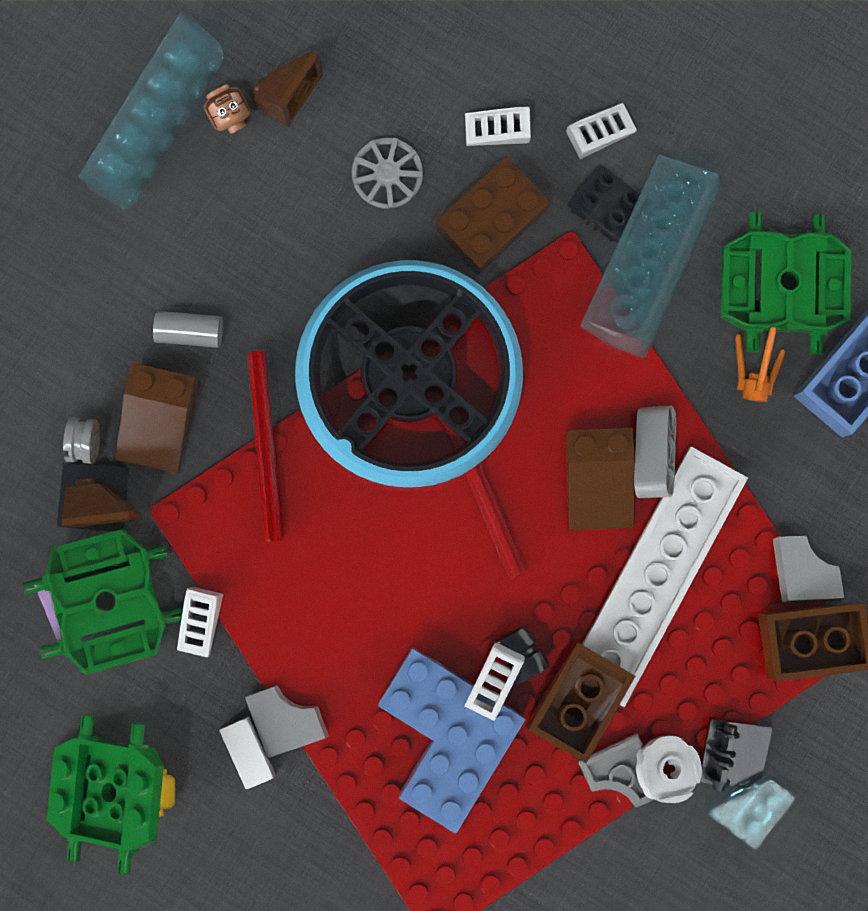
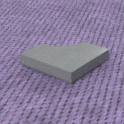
M785 536L773 539L782 603L844 599L839 566L828 565L819 559L810 548L807 536Z
M278 685L245 697L267 758L314 743L329 736L318 705L305 707L294 704L283 695Z
M637 733L592 753L587 764L577 760L592 792L603 789L619 791L627 796L636 808L654 800L644 794L637 778V752L643 747Z

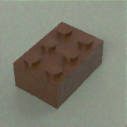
M506 156L436 220L435 230L479 275L548 211L550 202Z
M848 602L758 613L766 676L768 679L783 681L868 670V618L866 603Z

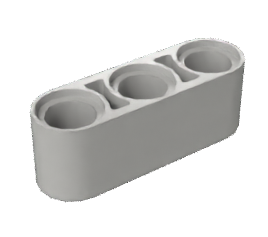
M672 405L640 407L638 409L634 487L638 498L673 496L677 423L675 409Z

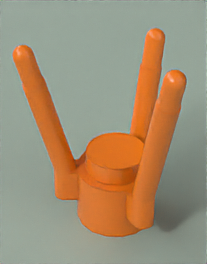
M776 327L770 328L760 373H749L748 379L745 376L742 336L737 334L735 337L738 367L737 390L743 391L742 399L767 402L768 395L772 396L773 385L786 353L784 349L779 351L770 375L766 376L774 345Z

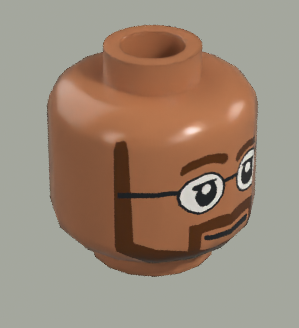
M226 84L206 95L208 100L204 104V110L215 130L224 131L228 129L231 135L247 126L244 120L250 116L251 109L239 88H230Z

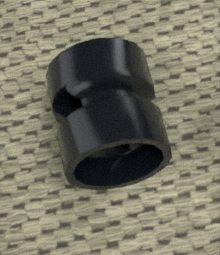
M528 624L494 642L525 657L513 685L520 684L534 677L550 666L543 650L535 648L534 645L537 640ZM507 662L506 667L512 669L513 664Z

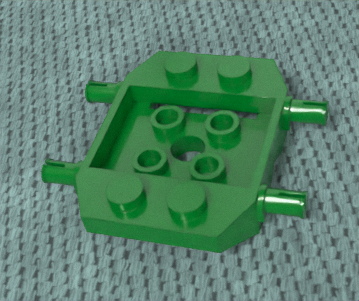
M750 212L749 231L747 234L722 247L720 318L745 331L747 334V353H759V334L763 331L769 332L771 327H776V332L809 333V354L823 355V336L827 334V331L850 320L851 249L832 234L825 233V214L812 215V233L788 235L762 231V212ZM756 250H761L759 312H755ZM789 273L795 277L797 283L793 290H787L782 286L781 276L783 274Z
M124 529L52 547L45 574L41 578L22 582L23 588L37 585L34 588L24 590L25 596L44 590L45 592L49 591L61 639L58 642L39 646L40 652L53 649V651L40 654L42 660L60 654L62 656L66 655L84 675H88L156 655L164 627L167 624L181 621L182 615L170 616L183 613L181 607L165 612L160 611L153 590L148 564L152 561L168 558L167 552L154 555V553L166 550L165 545L146 550ZM129 562V566L67 583L64 580L67 577ZM102 592H109L114 597V605L108 611H102L96 605V598ZM140 620H144L145 623L142 625L102 635L85 641H80V637L98 633L115 627L123 626Z
M81 715L80 733L77 738L54 747L47 821L63 837L67 838L66 861L80 862L82 842H88L117 849L119 855L116 873L130 874L132 854L138 853V849L145 848L157 840L164 765L155 748L143 744L146 724L131 723L130 743H117L93 735L95 716ZM87 755H91L90 765L86 770ZM86 772V777L88 780L87 798L83 802V812L85 814V819H81ZM112 785L116 788L115 799H113L110 794V788Z

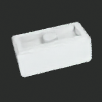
M249 716L219 730L245 789L264 783L276 776Z

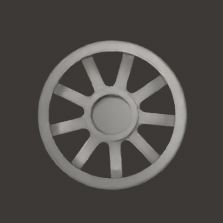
M398 138L372 140L354 158L352 166L354 187L362 199L375 207L396 208L406 204L416 195L422 183L423 169L417 152L407 143L398 140ZM391 145L388 159H383L377 146ZM397 146L408 152L399 161H394ZM372 149L378 163H371L362 159V157ZM413 158L417 171H404L400 169L402 165ZM359 164L372 169L374 173L358 178ZM400 177L417 178L412 191L400 181ZM376 180V185L367 196L360 187V184ZM397 185L407 195L397 202H393L392 186ZM382 186L386 187L388 203L373 200Z

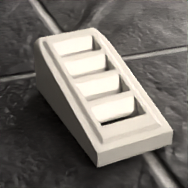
M623 103L569 125L566 130L580 159L637 132ZM619 114L625 129H619L613 116ZM606 119L608 120L614 132L611 135H609L603 123V121ZM592 126H598L603 138H597ZM584 130L587 131L592 141L589 144H587L582 134V131Z
M512 107L465 113L466 146L529 143L531 138L529 107ZM520 119V131L514 132V120ZM494 120V134L488 135V121ZM501 120H507V133L501 134ZM475 121H481L482 136H476Z
M196 587L187 589L177 650L207 658L210 656L223 594ZM196 601L209 604V610L196 607ZM193 613L207 616V622L194 619ZM191 625L205 628V634L191 631ZM188 637L203 640V647L187 643Z
M494 643L465 703V707L495 721L524 663L525 657L501 644ZM498 657L513 664L512 669L494 661L495 658ZM492 669L507 676L506 682L489 674V670ZM484 681L501 689L500 694L482 686ZM478 693L495 701L494 707L476 699Z

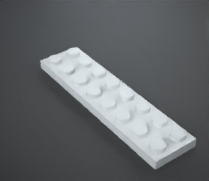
M693 447L688 448L675 472L673 496L660 499L582 643L583 646L636 676L620 703L623 707H625L748 479V477Z

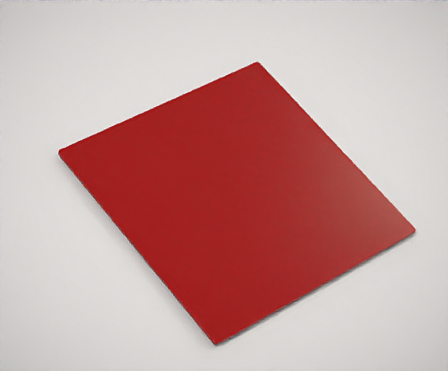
M574 232L566 233L484 287L501 306L510 320L518 339L523 363L521 398L513 422L498 446L480 462L526 569L523 575L514 579L508 578L464 474L446 482L423 487H396L370 481L343 467L323 449L309 429L301 409L273 427L283 539L281 541L267 542L264 536L256 439L176 490L150 509L151 516L198 588L223 594L218 618L263 687L267 689L278 685L283 695L294 704L305 707L318 705L329 736L302 747L410 911H481L634 807L630 799L619 791L603 789L592 792L577 761L579 759L525 727L541 697L576 643L582 644L662 498H638L634 487V528L569 531L564 434L566 431L633 428L635 472L638 409L640 407L672 405L675 409L677 423L675 472L689 447L697 449L736 471ZM447 317L442 322L444 329L448 332H457L461 328L460 321L455 317ZM477 318L451 348L458 368L455 392L487 418L497 392L498 362L490 335L482 322ZM431 322L430 324H428V325L425 326L424 328H427V329H428V327H429L433 322ZM427 341L421 347L422 353L427 357H435L440 352L438 344L434 341ZM393 348L378 357V359L383 361L391 359L394 355ZM405 366L401 369L404 373L402 378L404 381L408 382L409 379L415 381L417 379L415 367L411 366L408 369ZM361 369L323 394L329 414L339 429L345 425L367 399L362 387ZM432 386L426 389L425 398L430 403H439L443 399V392L440 388ZM384 390L379 395V402L385 407L393 406L398 399L397 394L392 390ZM457 407L463 423H466L468 419L467 412L463 408ZM364 414L358 419V428L364 432H369L375 428L376 419L370 414ZM435 416L417 422H402L390 419L364 449L366 452L379 458L403 463L429 461L454 451L443 423ZM746 484L743 486L625 707L619 705L593 753L637 733L643 746L656 737L677 736L683 739L682 741L686 742L688 746H692L697 751L700 761H702L710 719L756 724L827 676L773 681L766 676L758 613L827 605L825 601L782 603L773 539L781 536ZM528 624L537 640L534 645L535 648L543 650L550 666L534 677L520 684L512 685L504 703L521 713L526 720L455 834L399 799L401 789L427 749L431 739L380 708L378 703L412 647L475 685L492 649L491 644L508 633ZM498 657L495 658L494 661L507 666L506 661H500ZM492 669L489 670V674L506 682L507 676ZM484 681L482 686L500 694L501 689ZM666 761L663 772L670 779V774L675 771L674 765H669L668 761Z

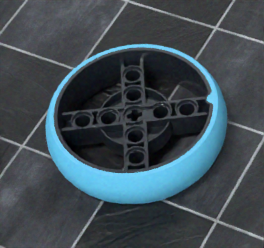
M399 260L374 265L357 272L336 286L321 301L306 324L299 343L295 366V383L300 408L309 429L323 449L335 461L358 476L376 483L396 487H423L446 482L466 473L482 462L498 446L511 426L518 409L523 384V363L518 339L510 320L497 301L481 285L461 272L444 265L418 260ZM397 286L427 287L453 297V300L428 329L420 326L404 325L384 331L354 305L372 293ZM447 317L457 318L460 321L461 328L453 333L446 331L442 324L444 319ZM477 318L482 322L490 335L498 362L497 392L487 418L455 392L458 368L451 348ZM363 323L369 328V334L364 339H356L351 335V329L355 324ZM332 329L364 355L361 364V382L367 399L341 429L338 428L329 414L320 382L321 357ZM434 341L440 348L439 354L435 357L425 356L421 350L425 342ZM383 344L391 346L394 350L392 358L386 361L378 359L375 355L377 347ZM405 366L408 369L411 366L415 367L417 379L415 381L411 379L408 382L402 379L404 373L401 369ZM432 386L440 388L443 392V399L439 403L428 402L425 398L426 389ZM384 390L394 391L398 397L396 404L391 407L381 405L379 402L380 393ZM460 407L467 412L468 419L466 423L456 425L450 420L449 415L453 408ZM364 414H370L376 419L375 428L369 432L360 430L357 425L358 419ZM435 416L465 442L458 449L442 457L415 463L382 459L364 450L390 419L402 422H417Z

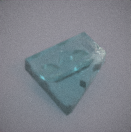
M765 776L754 782L751 787L740 789L731 794L732 798L717 806L714 804L708 806L705 811L757 850L795 800V797L768 776Z

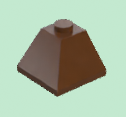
M314 52L308 53L272 70L266 79L261 78L253 91L256 106L289 127L323 76L318 54Z
M95 478L75 480L76 486L66 487L62 526L82 527L141 520V513L106 485L96 484Z

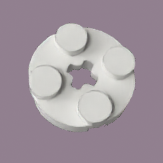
M660 736L650 740L638 750L637 778L644 794L648 798L662 803H679L687 800L694 793L692 790L695 788L696 783L700 782L702 776L701 761L697 751L682 741L683 739L677 736ZM666 761H668L669 765H674L675 771L670 774V779L663 772Z

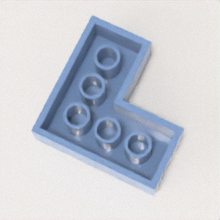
M868 309L793 395L841 437L852 435L868 417Z
M412 647L378 703L380 708L431 739L430 744L401 789L399 799L456 834L526 719L521 713L503 703L495 721L465 707L474 684ZM479 693L476 699L493 707L496 703Z

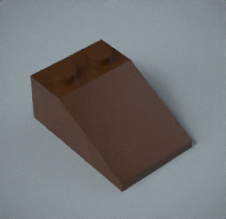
M131 363L123 397L115 460L179 474L201 381L193 376Z
M633 428L567 430L564 434L569 531L634 528Z
M577 642L541 697L525 727L587 764L636 676Z

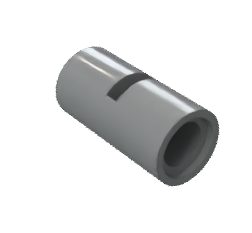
M156 311L153 324V339L155 343L220 348L223 332L222 316Z

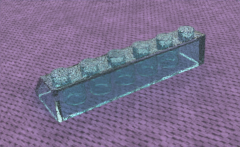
M180 12L78 176L94 194L123 211L126 210L128 205L132 206L137 201L141 192L139 187L145 178L149 179L155 172L157 158L162 151L166 152L174 139L172 134L178 124L183 125L190 114L189 107L195 98L199 99L207 86L206 79L211 71L216 72L223 60V51L220 43L187 14Z
M658 154L580 325L583 329L616 349L645 359L721 191L718 173Z

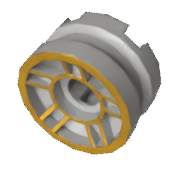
M70 417L65 427L63 451H68L69 454L64 456L65 461L76 463L77 460H82L83 463L94 464L100 443V425L98 420L87 419L84 422L80 418Z

